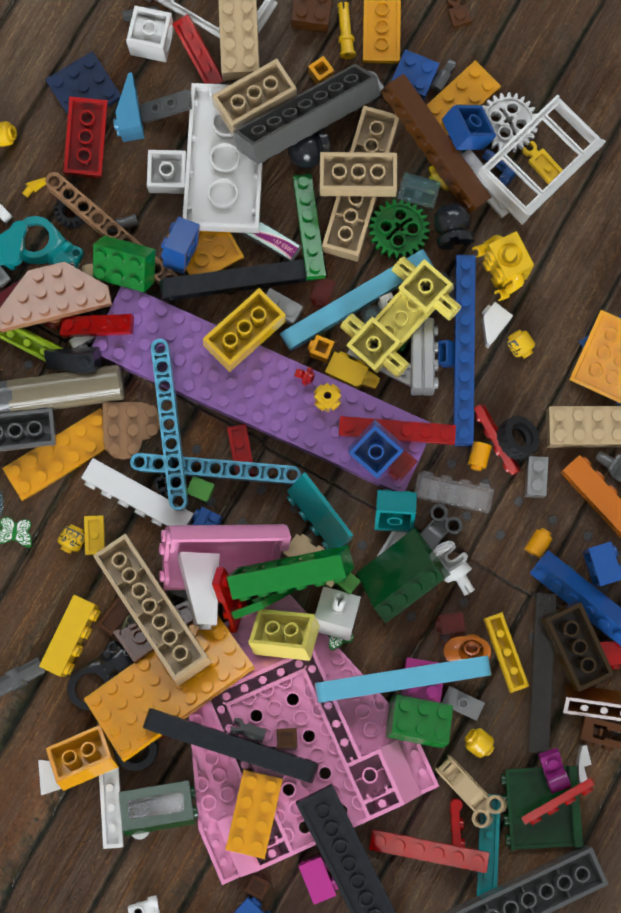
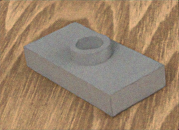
M450 686L441 702L453 705V710L476 721L485 704Z

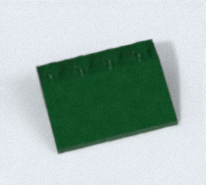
M416 528L412 529L357 572L373 608L385 624L451 575Z

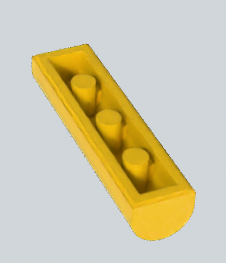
M503 612L484 618L486 629L509 692L513 693L529 687Z

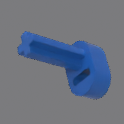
M487 149L482 158L488 162L496 153ZM503 160L495 165L496 168L503 172L499 180L507 187L517 174Z

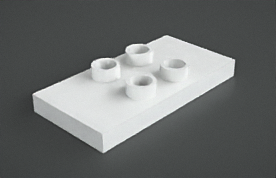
M192 83V109L189 115L183 218L200 224L199 231L259 233L263 163H255L237 149L234 134H231L212 101L213 94L229 85Z

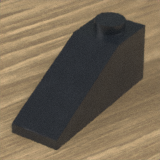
M100 347L44 350L47 369L83 373L96 372L102 366Z

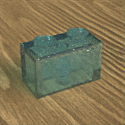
M405 172L397 199L434 209L441 182Z

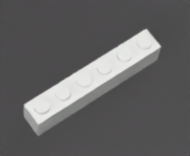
M92 458L81 477L85 481L84 485L93 490L95 487L102 490L100 494L109 499L112 496L117 498L118 504L125 508H128V506L135 508L134 512L142 517H145V515L151 517V522L160 527L162 524L165 526L190 525L192 521V512L186 509L182 511L173 509L169 504V500L94 458Z

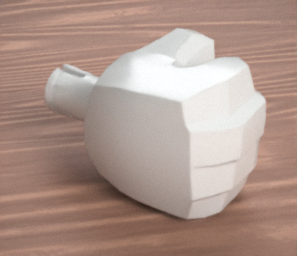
M448 540L436 545L433 552L451 574L444 581L447 583L456 581L464 596L469 592H473L475 588H473L466 576L472 569L466 562L468 554L463 552L457 558L450 560L448 554L456 548L455 543Z

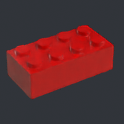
M69 96L64 175L102 179L108 111L107 100Z

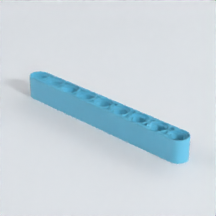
M420 250L407 258L416 267L424 259L433 266L424 250ZM393 267L284 330L280 336L289 351H292L315 338L316 335H320L344 321L350 314H355L376 302L380 296L398 289L404 281L392 272Z
M156 339L151 344V354L168 499L173 509L182 511L188 506V493L171 350L165 340ZM160 344L165 345L163 353L156 352V348ZM162 363L168 365L165 372L158 371V367ZM164 382L170 383V388L167 391H161L160 389L161 384ZM166 401H171L172 408L168 411L163 410V404ZM168 420H173L175 423L171 430L165 428V423ZM171 439H175L177 442L174 449H168L167 443ZM177 458L179 460L178 467L171 468L169 465L170 460ZM176 477H179L181 479V485L177 488H174L172 486V480ZM176 497L183 498L184 503L181 507L174 505Z
M136 453L131 457L130 465L139 472L165 473V464L160 469L155 468L157 460L162 459L164 462L163 455ZM183 457L185 476L194 475L205 478L293 485L302 475L297 467L289 465ZM139 458H144V465L138 468L136 461ZM177 458L170 460V467L174 468V464L179 460ZM195 463H201L202 465L199 472L193 471ZM215 464L221 466V470L217 474H213L211 470ZM233 466L240 467L238 475H231L230 471ZM253 467L259 469V474L256 477H251L249 474ZM272 469L278 470V476L275 479L269 478V471ZM293 470L298 473L297 478L289 480L288 473Z
M487 655L315 683L317 701L321 703L491 675V669Z

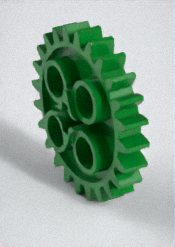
M393 199L392 205L386 201L385 208L379 205L380 212L374 211L375 217L370 218V222L373 224L369 225V229L374 231L369 232V236L374 237L371 243H377L376 250L382 248L381 255L387 252L388 258L393 254L397 260L399 255H402V257H406V254L411 256L413 251L416 253L420 251L419 247L424 248L425 244L422 241H428L426 235L429 234L430 230L426 229V227L429 226V222H424L427 219V215L421 216L423 209L417 211V204L411 207L410 200L403 204V199L399 203H396V200ZM401 213L405 216V218L399 220L395 217V215ZM383 225L390 226L391 230L385 232L381 229V227ZM403 226L402 232H401L400 230H398V231L395 233L396 227H397V228H401V227ZM414 227L417 229V233L411 234L407 229ZM394 234L389 240H386L387 237ZM395 239L402 240L403 244L397 246L393 243V241Z

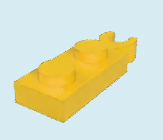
M531 141L529 145L533 150L529 151L523 147L522 152L525 156L531 157L528 163L549 185L563 170L543 148L538 151L536 143Z

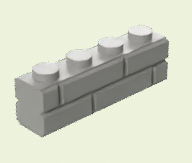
M427 318L411 336V395L432 396L435 389H438V377H435V371H438V360H435V354H438V342H434V336H438V325H434L433 318Z

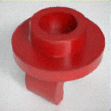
M309 367L306 371L296 369L294 376L302 379V385L307 386L313 382L315 373H313V368Z

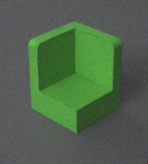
M193 475L187 493L208 504L216 486Z
M350 573L344 581L335 583L334 586L342 592L351 594L361 581Z

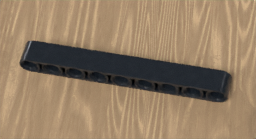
M324 258V265H325V272H326V277H325V278H327V277H328V273H327L326 262H325V258ZM302 259L165 278L159 281L162 301H172L322 279L306 280L304 260Z
M152 708L148 709L143 728L309 783H313L319 766L317 762Z

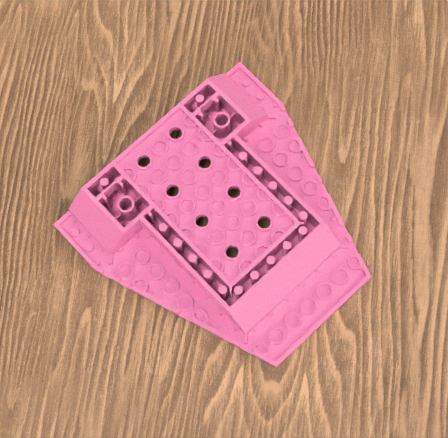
M290 594L264 608L267 610L306 613ZM258 611L243 616L237 633H231L255 669L189 716V720L231 734V726L239 728L233 724L234 718H239L245 724L249 723L266 729L263 742L260 744L276 748L278 728H297V748L278 750L317 762L319 766L313 783H309L191 744L196 805L199 814L198 829L222 885L239 877L262 870L316 845L310 831L304 833L299 829V824L304 819L296 805V801L330 784L333 785L342 805L347 807V815L353 827L405 805L422 794L439 787L421 744L385 737L390 704L380 693L318 703L315 683L363 675L339 648L333 651L329 649V637L326 634L318 632L310 661L254 655L248 642ZM227 621V622L224 623L225 626L227 627V629H228V626L230 625V622H229V621ZM296 694L299 698L298 703L290 705L287 702L288 695ZM254 710H259L262 713V719L258 722L253 721L251 718V713ZM311 730L314 732L315 738L312 742L304 740L303 734L305 731ZM241 734L235 735V736H238V737H241V738H244V739H247V740H251V739H248V738H246V737H243V735H241ZM324 767L329 768L331 771V776L328 779H323L319 775V771ZM244 770L283 778L265 859L225 850ZM284 785H293L294 793L292 795L284 794Z

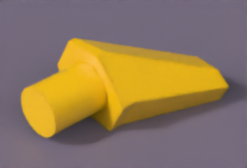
M433 165L428 168L431 173L429 179L442 189L449 190Z
M46 178L26 183L27 187L22 194L28 198L33 191L37 192V190L46 185Z

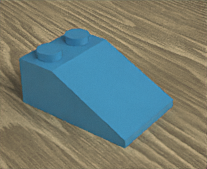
M132 72L127 75L116 109V119H113L117 136H121L123 142L145 139L137 89Z

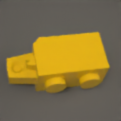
M334 352L325 370V375L355 389H359L361 386L376 389L380 378L369 371L367 364L358 359L356 361L350 359V356L344 352Z

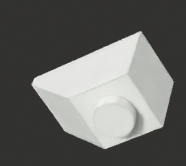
M496 302L492 306L488 304L482 312L484 315L482 318V328L486 348L492 345L513 317L511 313Z

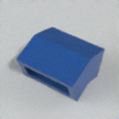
M438 341V365H441V367H454L453 341ZM445 347H446V361H444V357H445Z

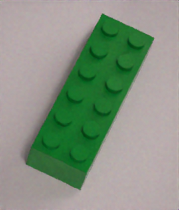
M349 545L237 567L227 576L232 599L245 601L255 595H258V597L268 596L270 592L277 591V594L288 592V589L291 588L302 590L307 588V585L314 584L317 587L325 585L327 581L333 580L334 583L342 582L350 575V572L354 569Z

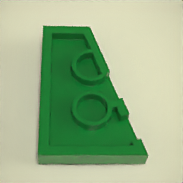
M294 588L288 589V592L277 594L276 591L270 592L268 596L252 599L251 603L231 612L234 620L268 607L295 591Z

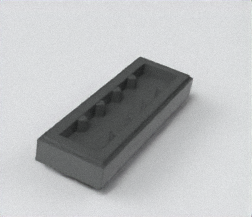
M184 90L140 104L142 122L146 124L191 110V91Z

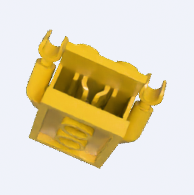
M517 231L505 237L494 235L483 244L472 248V251L478 250L476 258L485 255L482 263L487 272L490 271L492 275L491 281L493 286L498 288L494 294L500 293L501 295L498 301L509 298L510 294L522 287L534 267V263Z

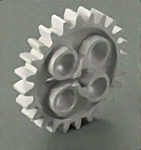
M508 92L507 97L500 93L499 99L494 95L492 101L487 100V106L483 105V109L497 135L491 142V149L498 146L499 152L514 137L512 131L516 135L521 130L517 128L516 124H523L525 126L537 115L532 114L535 107L529 108L530 101L523 102L524 96L519 100L517 99V93L514 97H511L510 92ZM513 108L516 110V112L510 113L507 111V109ZM496 116L500 121L494 122L491 117ZM535 127L512 151L516 152L517 146L522 150L524 147L523 143L528 146L530 143L529 139H534L533 133H536L538 129ZM506 132L509 137L504 138L500 133Z

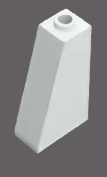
M178 553V562L193 623L195 626H200L199 629L211 630V626L217 625L218 600L212 586V581L216 568L219 567L220 554Z

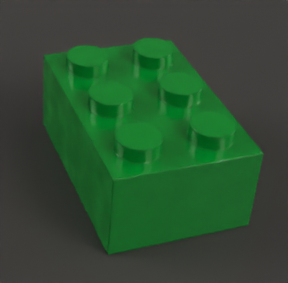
M104 235L93 244V278L145 292L154 284L156 249Z
M396 694L390 699L385 737L443 748L449 745L453 705Z

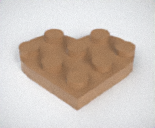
M143 402L102 403L103 444L105 450L115 459H130L139 452L142 441L149 440L156 435L160 428L159 413L153 405Z

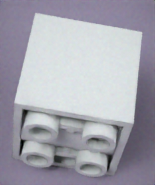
M134 6L126 39L130 55L167 62L174 33L172 14Z

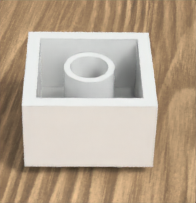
M148 150L147 188L149 193L184 194L186 151Z

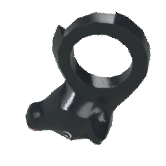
M109 641L98 657L80 667L70 677L68 695L76 707L90 710L76 692V685L82 676L94 673L99 675L104 680V683H106L134 663L118 641Z

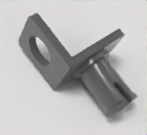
M601 450L596 456L595 461L609 468L610 476L621 483V455L618 454L616 458H613Z

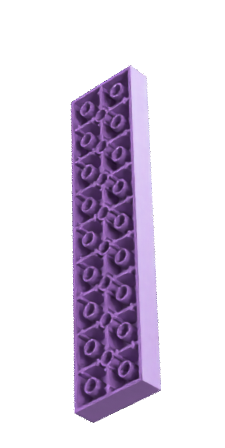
M121 286L107 315L132 314L134 316L133 334L97 336L92 347H100L102 360L112 365H119L121 369L155 384L151 344L156 339H163L168 343L171 350L176 394L241 424H246V426L383 489L398 492L406 490L427 443L400 441L404 445V451L377 479L348 454V447L357 438L338 436L340 416L430 422L316 370H313V373H315L313 382L304 386L302 385V379L295 377L294 374L296 369L306 371L309 367L261 345L229 372L203 346V338L216 325L144 292ZM160 344L156 348L157 353L165 351L164 344ZM166 363L160 364L158 371L165 372L168 365ZM164 382L161 384V387L169 390L170 383ZM326 383L329 385L334 384L341 391L339 393L341 395V404L335 411L331 410L329 413L325 410H319L314 404V391L319 385L322 384L324 386ZM326 393L324 398L330 399L331 395Z

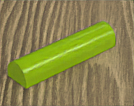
M25 328L3 333L0 331L1 339L45 362L44 350L63 349Z

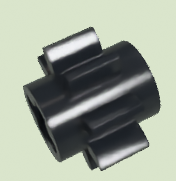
M161 473V477L155 479L154 488L159 490V495L168 496L166 474ZM173 479L172 486L177 488L179 481Z

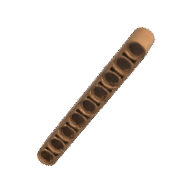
M52 172L47 175L45 181L49 192L102 237L105 235L142 245L59 173ZM53 179H57L60 182L59 185L55 187L51 186L49 183ZM72 192L74 196L71 199H67L64 197V194ZM81 204H86L89 208L86 211H80L78 207ZM100 216L103 218V221L100 224H96L93 222V218ZM113 228L118 233L115 236H110L107 231ZM155 256V265L161 268V271L155 273L154 281L158 285L162 279L178 277L174 271L163 267V262Z

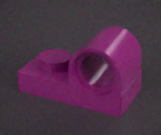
M557 747L539 753L542 770L550 792L554 794L571 788Z

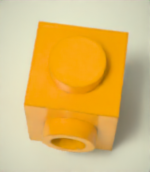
M322 56L308 66V75L317 85L332 77L334 69L326 58Z
M316 335L315 340H311L308 346L310 357L328 363L334 348V341Z

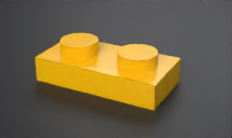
M84 516L85 555H94L105 548L104 516Z

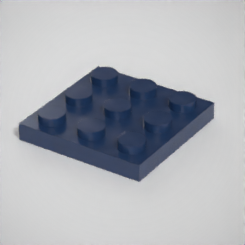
M93 51L45 79L67 115L69 96L107 100L108 107L119 101L121 94Z

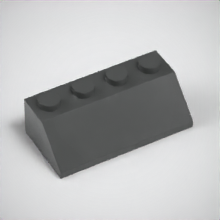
M52 408L0 414V452L56 445V421Z

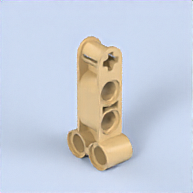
M448 755V758L439 768L436 767L435 770L474 811L472 815L473 824L479 828L490 826L493 822L492 813L499 814L505 811L507 807L505 798L499 795L489 796L452 756ZM494 799H498L501 802V807L498 810L492 807ZM481 813H484L487 817L485 824H481L478 821V816Z

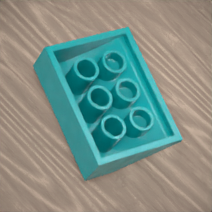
M304 472L287 490L289 496L286 498L292 506L297 505L300 509L298 514L304 521L308 520L312 525L310 529L316 537L320 535L324 541L321 544L325 549L345 546L352 540V532L306 472Z

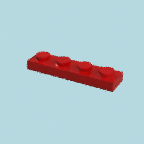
M187 14L174 22L172 25L204 84H221L225 82L190 15Z
M132 314L65 317L61 320L60 336L64 338L132 335L134 316Z
M480 404L475 407V418L479 423L482 422L485 427L484 433L494 443L493 449L497 456H501L504 463L502 465L507 473L510 472L511 475L522 471L517 461L508 457L502 451V448L499 447L497 440L498 427L486 406Z
M591 777L521 818L525 825L529 822L531 825H534L542 820L541 815L545 813L551 815L559 810L558 806L562 803H565L567 806L576 801V795L582 793L585 796L594 790L592 786L596 783Z

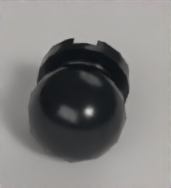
M322 128L316 134L313 133V135L302 139L297 144L288 147V155L296 166L303 169L313 168L320 163V152H332L328 135H323V131L326 128Z
M455 202L444 204L434 215V227L436 232L441 235L437 238L439 249H454L453 245L462 244L465 247L475 242L474 233L468 231L471 226V216L463 205Z

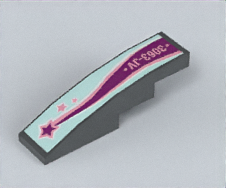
M261 221L259 222V233H239L256 245H261L287 261H293L302 248L295 241Z

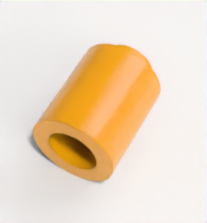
M473 441L468 465L471 466L470 469L475 471L486 469L492 448L491 445Z
M541 528V530L536 529L524 550L541 559L553 540L550 537L551 533L544 528Z

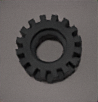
M66 193L65 198H73L74 193H72V195ZM57 199V205H54V213L62 226L64 225L67 229L69 227L75 229V227L81 228V224H86L78 215L75 217L66 216L65 209L67 206ZM86 204L79 206L80 211H86L89 208Z

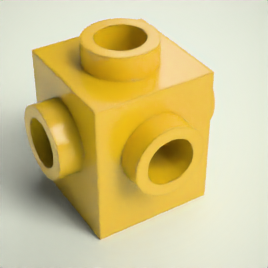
M326 383L324 386L322 384L319 385L314 391L315 406L321 411L325 410L327 413L331 410L335 411L341 404L340 389L334 384L329 385ZM326 393H329L331 395V398L326 399L324 398V395Z

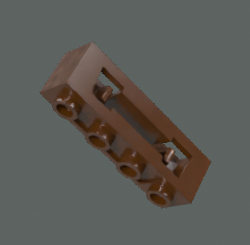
M582 716L577 739L583 740L582 744L594 747V743L602 745L601 749L613 751V748L621 749V742L607 738H593V734L602 736L604 729L621 733V725ZM594 724L604 726V728H596Z

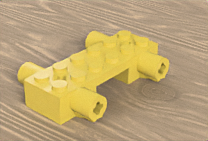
M404 256L392 268V272L404 282L398 287L399 292L375 318L371 317L366 324L352 313L340 326L352 338L347 347L375 373H378L385 367L396 378L401 376L410 364L397 351L436 309L449 321L461 309V305L449 296L454 289L453 283L425 259L416 267ZM425 285L427 287L428 285H430V290L424 291L423 286ZM373 342L375 344L378 342V347L376 349H372L371 344Z

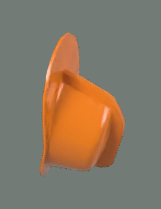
M474 634L454 637L444 647V656L449 662L487 655L490 658L491 648L488 642Z

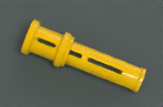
M342 2L337 4L341 34L338 38V42L341 44L340 58L352 59L356 57V51H354L353 46L355 37L351 34L349 3L344 2L343 9Z

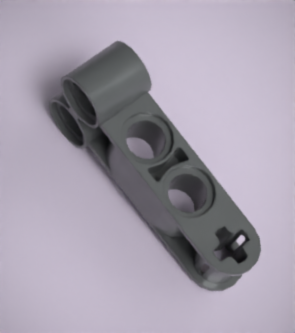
M436 504L431 508L429 516L432 521L421 533V536L432 550L446 534L457 535L462 529V521L457 517L448 518L447 508L442 504ZM437 508L441 509L444 513V516L440 519L436 518L433 514V511ZM450 521H455L458 524L457 531H451L448 528Z

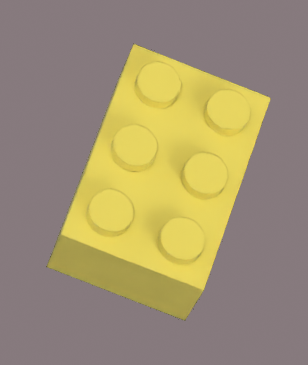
M261 609L257 613L248 643L254 655L310 661L320 626L315 614Z

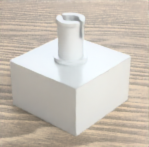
M323 586L315 614L320 626L318 632L349 641L361 597Z

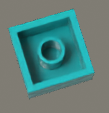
M388 489L378 490L374 530L410 532L414 529L417 493L410 491L398 492Z

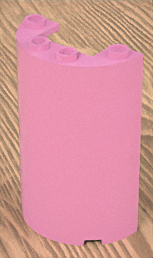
M284 524L167 525L165 530L161 531V541L163 543H159V554L162 555V571H159V582L163 583L164 590H185L178 562V553L220 554L219 567H224L229 575L237 567L280 559L281 551H288L291 541L290 531L287 525Z

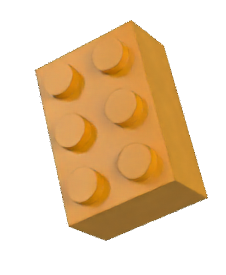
M100 725L46 748L55 781L63 791L118 768L110 740Z

